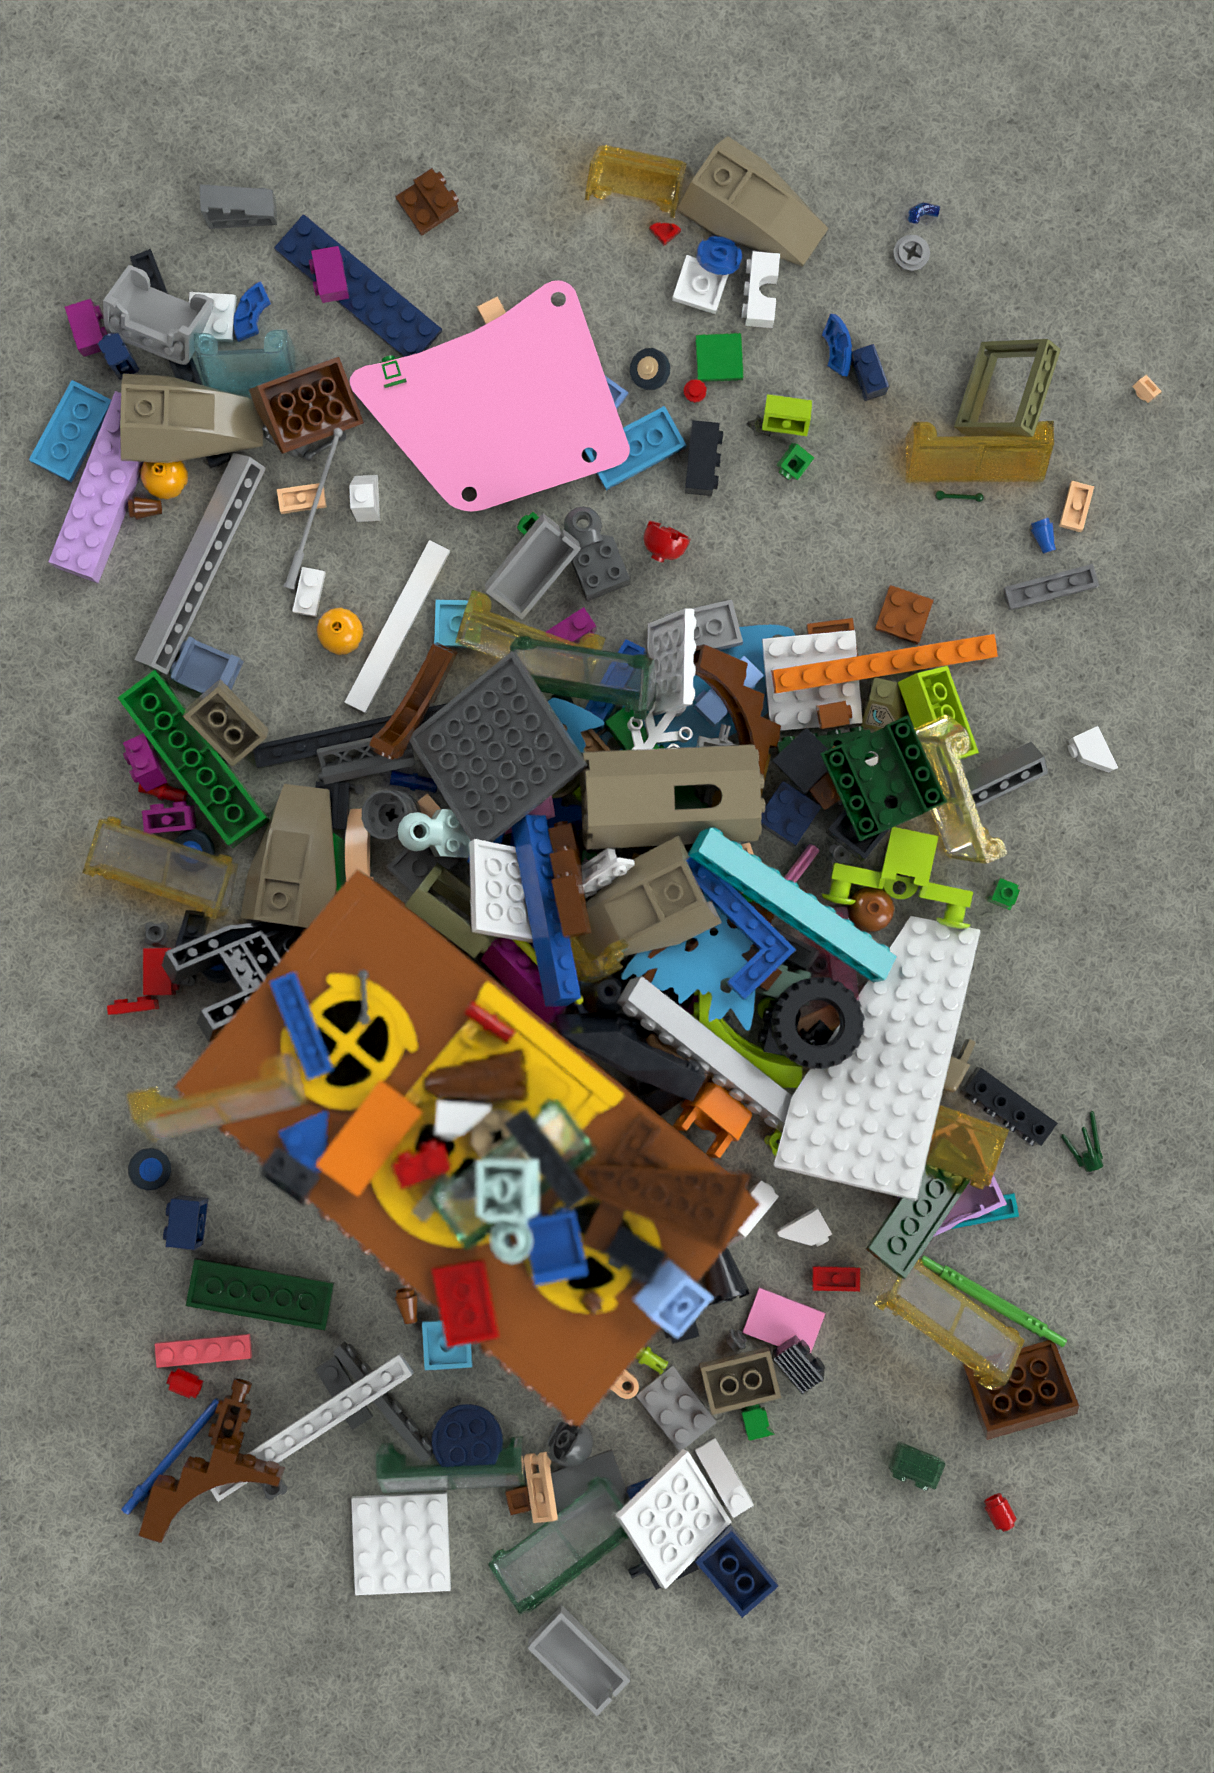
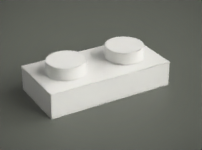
M302 567L293 613L311 617L317 616L326 574L325 571Z

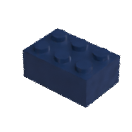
M731 1524L695 1559L696 1564L742 1618L779 1587L774 1575Z

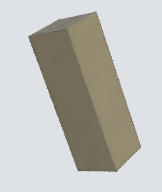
M443 1173L413 1209L412 1213L425 1223L457 1182L446 1173Z

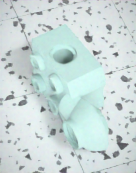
M451 809L436 810L432 818L419 812L410 813L399 823V840L409 850L421 851L430 847L435 857L469 858L470 856L469 842L471 840ZM416 825L421 826L423 829V835L420 838L415 837L413 834V829Z
M485 1158L477 1160V1216L485 1222H497L490 1237L491 1247L495 1255L505 1262H519L527 1257L532 1247L533 1240L531 1232L527 1227V1220L539 1213V1159ZM511 1233L517 1238L516 1246L510 1242L509 1237Z

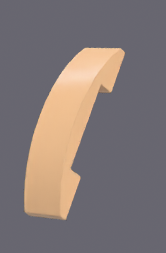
M362 808L350 809L345 836L346 881L349 880L357 869L370 877V833L364 828L361 819Z

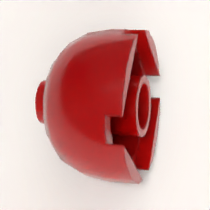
M649 520L643 537L646 549L652 553L651 558L663 563L665 559L675 560L681 557L691 539L669 526L668 528L664 526L660 528L661 523Z

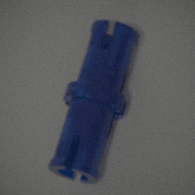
M393 770L391 773L390 785L410 788V791L417 789L436 794L437 785L432 778L418 776V773L415 772L408 774Z

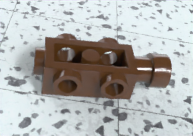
M234 1378L231 1386L232 1394H228L224 1401L219 1400L215 1414L219 1415L217 1424L212 1423L208 1437L212 1438L210 1444L216 1445L219 1437L223 1439L230 1438L236 1441V1443L242 1444L245 1432H242V1427L244 1423H248L252 1409H249L251 1401L245 1400L246 1394L250 1392L251 1382ZM232 1406L239 1407V1413H234ZM225 1429H231L233 1432L232 1436H227Z

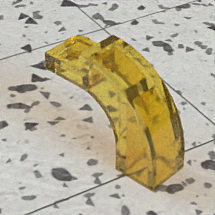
M578 937L570 938L578 981L596 982L620 971L623 966L619 961L624 958L623 953L629 947L626 940L622 939L608 945L597 956L587 950Z

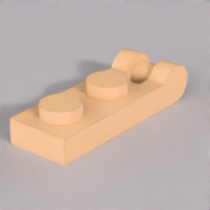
M540 1452L538 1455L530 1453L524 1457L533 1523L558 1520L550 1471L551 1460L547 1456V1452Z

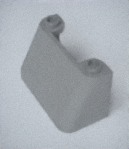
M128 265L103 300L104 326L108 333H119L126 343L184 365L190 361L213 310V299L206 295L195 294L189 303L150 287L147 273L142 269Z

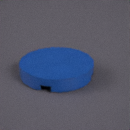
M712 236L708 240L700 242L696 256L698 263L706 271L716 275H727L739 268L742 260V251L734 246L735 242L725 237Z

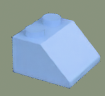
M668 1260L660 1268L652 1283H647L633 1300L650 1318L678 1338L713 1297L671 1260Z

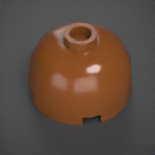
M863 887L851 896L850 899L856 900V902L847 906L848 917L859 930L868 933L878 932L887 927L891 922L894 914V904L890 895L883 889Z

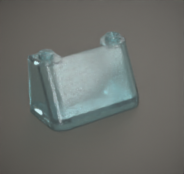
M287 329L273 330L267 333L264 338V349L218 351V343L213 335L209 333H194V347L204 386L236 395L250 394L248 390L250 388L296 372L295 346Z

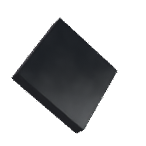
M807 728L772 760L805 794L828 773L820 753L828 749Z

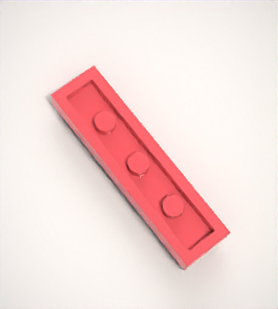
M250 1334L155 1343L156 1368L251 1359Z

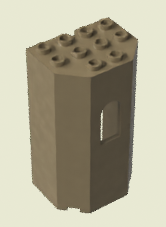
M755 745L580 752L584 761L589 765L580 773L583 847L586 849L660 846L677 836L680 837L683 844H694L700 831L710 827L719 829L727 839L735 842L758 841L759 835L762 833L761 812H765V800L761 798V788H764V776L760 774L758 749H755ZM714 784L721 791L722 798L716 807L675 810L674 786Z

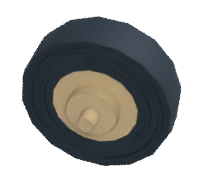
M645 348L638 351L630 363L631 379L638 387L645 390H656L662 387L670 375L671 366L669 359L663 352L655 348Z

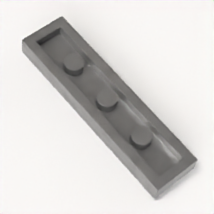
M1090 564L1004 587L1003 592L1008 610L1011 611L1094 589L1099 586L1094 565Z

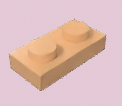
M1076 481L1070 482L1059 527L1078 532L1083 531L1094 486Z
M319 483L277 489L280 513L311 510ZM324 486L316 509L327 507Z

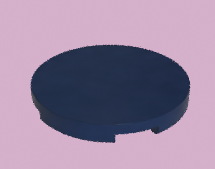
M473 1404L458 1405L447 1410L437 1422L432 1433V1450L439 1465L450 1474L462 1478L476 1477L490 1470L499 1459L503 1447L502 1429L496 1417L487 1409Z

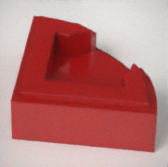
M657 222L649 227V230L663 246L681 232V228L673 223Z

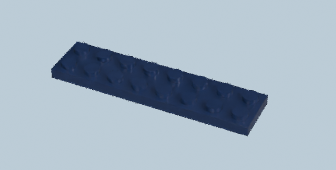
M303 214L274 247L278 254L308 279L315 282L317 281L316 274H311L309 260L313 259L311 251L339 246L349 299L336 302L402 357L427 350L442 332V328L306 215Z

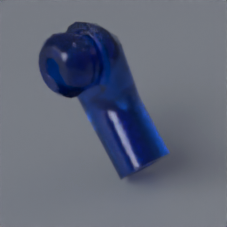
M924 202L919 203L908 211V221L917 224L923 215L938 217L940 206Z

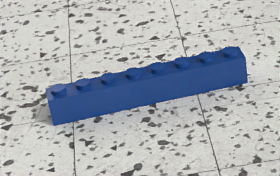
M525 815V817L512 826V833L545 1007L567 1006L580 999L581 995L570 938L568 939L563 936L552 880L555 879L550 858L553 850L546 815Z

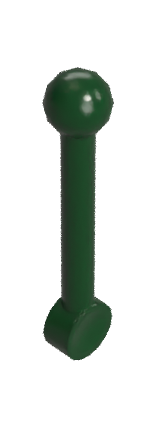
M938 491L935 495L937 500L952 498L972 499L981 502L984 499L981 493L965 495L945 494L943 491Z

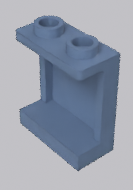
M189 636L187 641L184 640L179 650L181 655L178 661H175L171 666L170 678L174 682L202 694L219 679L231 690L244 662L237 656L226 654Z

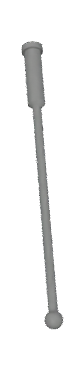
M336 428L333 431L334 439L299 550L294 554L286 583L283 585V587L292 590L295 589L294 585L304 557L303 549L339 437L343 434L340 428Z

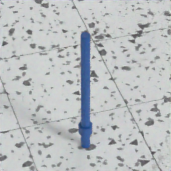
M218 1398L212 1401L142 1485L139 1484L132 1492L133 1496L121 1508L125 1514L129 1515L140 1501L143 1502L146 1499L159 1474L163 1475L215 1414L219 1402Z

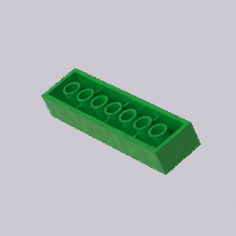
M156 670L152 671L117 697L228 846L235 848L269 822L268 816L225 759L183 717L186 707L161 674Z

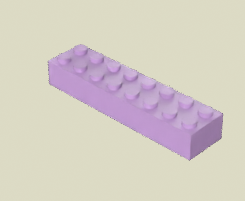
M117 391L113 395L49 559V563L55 568L96 583L100 581L128 509V499L132 498L140 478L143 462L121 461V393Z

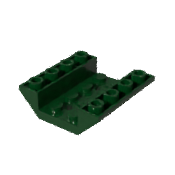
M908 715L866 736L820 753L859 841L882 833L948 803ZM874 753L878 758L877 764L873 766L868 765L865 762V755ZM887 796L896 798V808L889 809L885 806L884 800Z

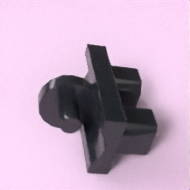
M821 1019L808 1031L804 1028L800 1030L803 1034L801 1039L814 1046L827 1044L834 1033Z

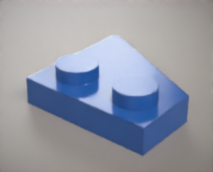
M327 1110L279 1131L288 1154L314 1173L322 1171L315 1165L326 1151L328 1137L326 1135L327 1119L329 1115Z

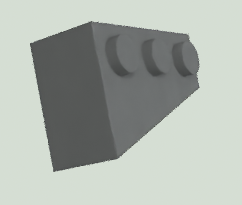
M199 184L201 213L209 229L277 225L276 198L273 190L267 188L257 189Z

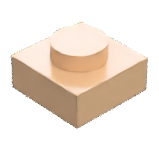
M1147 375L1132 386L1136 390L1137 396L1147 403L1162 392Z

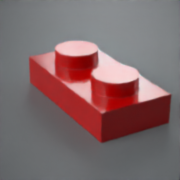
M151 996L137 997V1002L128 1003V999L114 1000V1005H107L108 1015L159 1009V1001L151 1000Z
M812 1266V1290L860 1292V1267Z

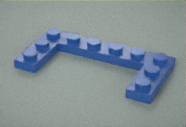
M690 857L686 861L701 892L760 950L727 982L745 1000L796 949L734 887Z

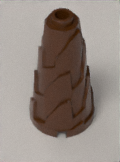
M514 1049L512 1051L489 1054L485 1058L462 1061V1064L435 1068L433 1071H428V1076H423L424 1091L429 1092L430 1096H435L436 1098H465V1100H490V1102H527L528 1074L524 1066L526 1064L524 1050Z

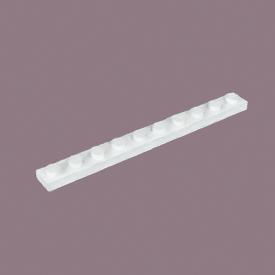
M400 1353L247 1454H252L257 1459L279 1463L412 1376L414 1372L402 1353ZM248 1482L226 1484L210 1490L219 1502Z

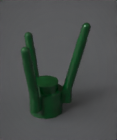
M1093 1111L1090 1112L1095 1149L1092 1148L1086 1127L1081 1128L1087 1150L1081 1153L1082 1157L1078 1154L1065 1134L1061 1135L1077 1160L1078 1166H1084L1086 1172H1092L1104 1166L1101 1160L1103 1156L1100 1150Z

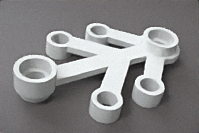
M649 699L644 700L639 707L644 717L648 735L645 743H643L640 732L643 726L642 719L634 716L627 723L634 744L631 750L652 749L656 743L675 741L686 743L693 735L692 730L688 727H682L679 731L664 733L673 718L680 716L686 707L666 712L658 725L655 726L653 717L655 704ZM644 705H648L650 710H646ZM632 722H637L638 727H634L632 725ZM682 732L687 733L688 738L683 737ZM670 744L667 748H679L677 744Z

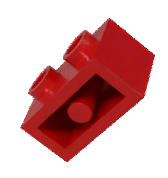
M436 1140L421 1145V1149L412 1153L411 1150L403 1151L395 1155L396 1159H393L392 1167L401 1189L452 1170V1164L443 1141L436 1143Z

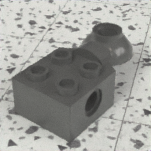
M581 506L574 508L567 514L564 521V529L579 541L581 549L571 560L585 598L587 601L630 585V578L613 536L600 534L602 522L598 513L590 507ZM585 519L589 522V525L586 528H580L577 526V522Z

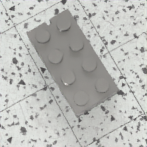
M542 513L485 583L486 593L520 619H523L580 551L579 541L564 529L560 531L559 525Z
M560 1605L528 1639L527 1648L596 1716L612 1701V1694L616 1697L630 1682V1671L563 1605Z

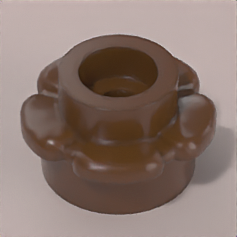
M592 1290L590 1293L588 1291L583 1292L579 1302L590 1314L594 1315L598 1310H603L601 1306L603 1300L595 1291Z

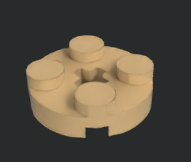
M491 1110L473 1126L471 1143L481 1158H514L522 1148L504 1126V1123L514 1116L513 1113L506 1110ZM499 1129H502V1135L505 1137L504 1142L498 1141L494 1143V1137L491 1135V1132H497Z

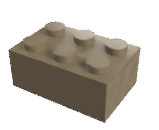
M221 679L185 709L183 715L232 767L264 741L268 735L269 729Z
M768 1347L699 1363L712 1415L781 1398Z

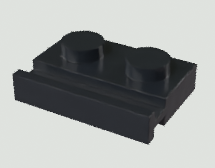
M316 781L315 788L328 789L330 792L332 829L346 830L351 784L334 782L324 785V782Z

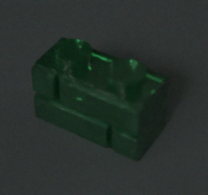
M898 1441L888 1468L893 1473L892 1476L903 1482H906V1479L915 1481L914 1485L928 1491L929 1488L936 1490L945 1467V1461L942 1458Z

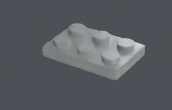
M732 599L692 608L696 618V627L694 629L696 646L705 644L714 649L723 650L743 645Z
M673 1365L636 1394L637 1398L679 1452L717 1423L716 1419Z

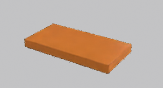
M380 1079L315 1166L359 1197L423 1110Z

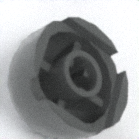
M560 1421L552 1430L547 1445L551 1448L550 1453L547 1452V1456L551 1461L565 1467L580 1465L592 1452L593 1437L590 1429L584 1423L578 1427L575 1423L569 1425L567 1422L563 1423Z

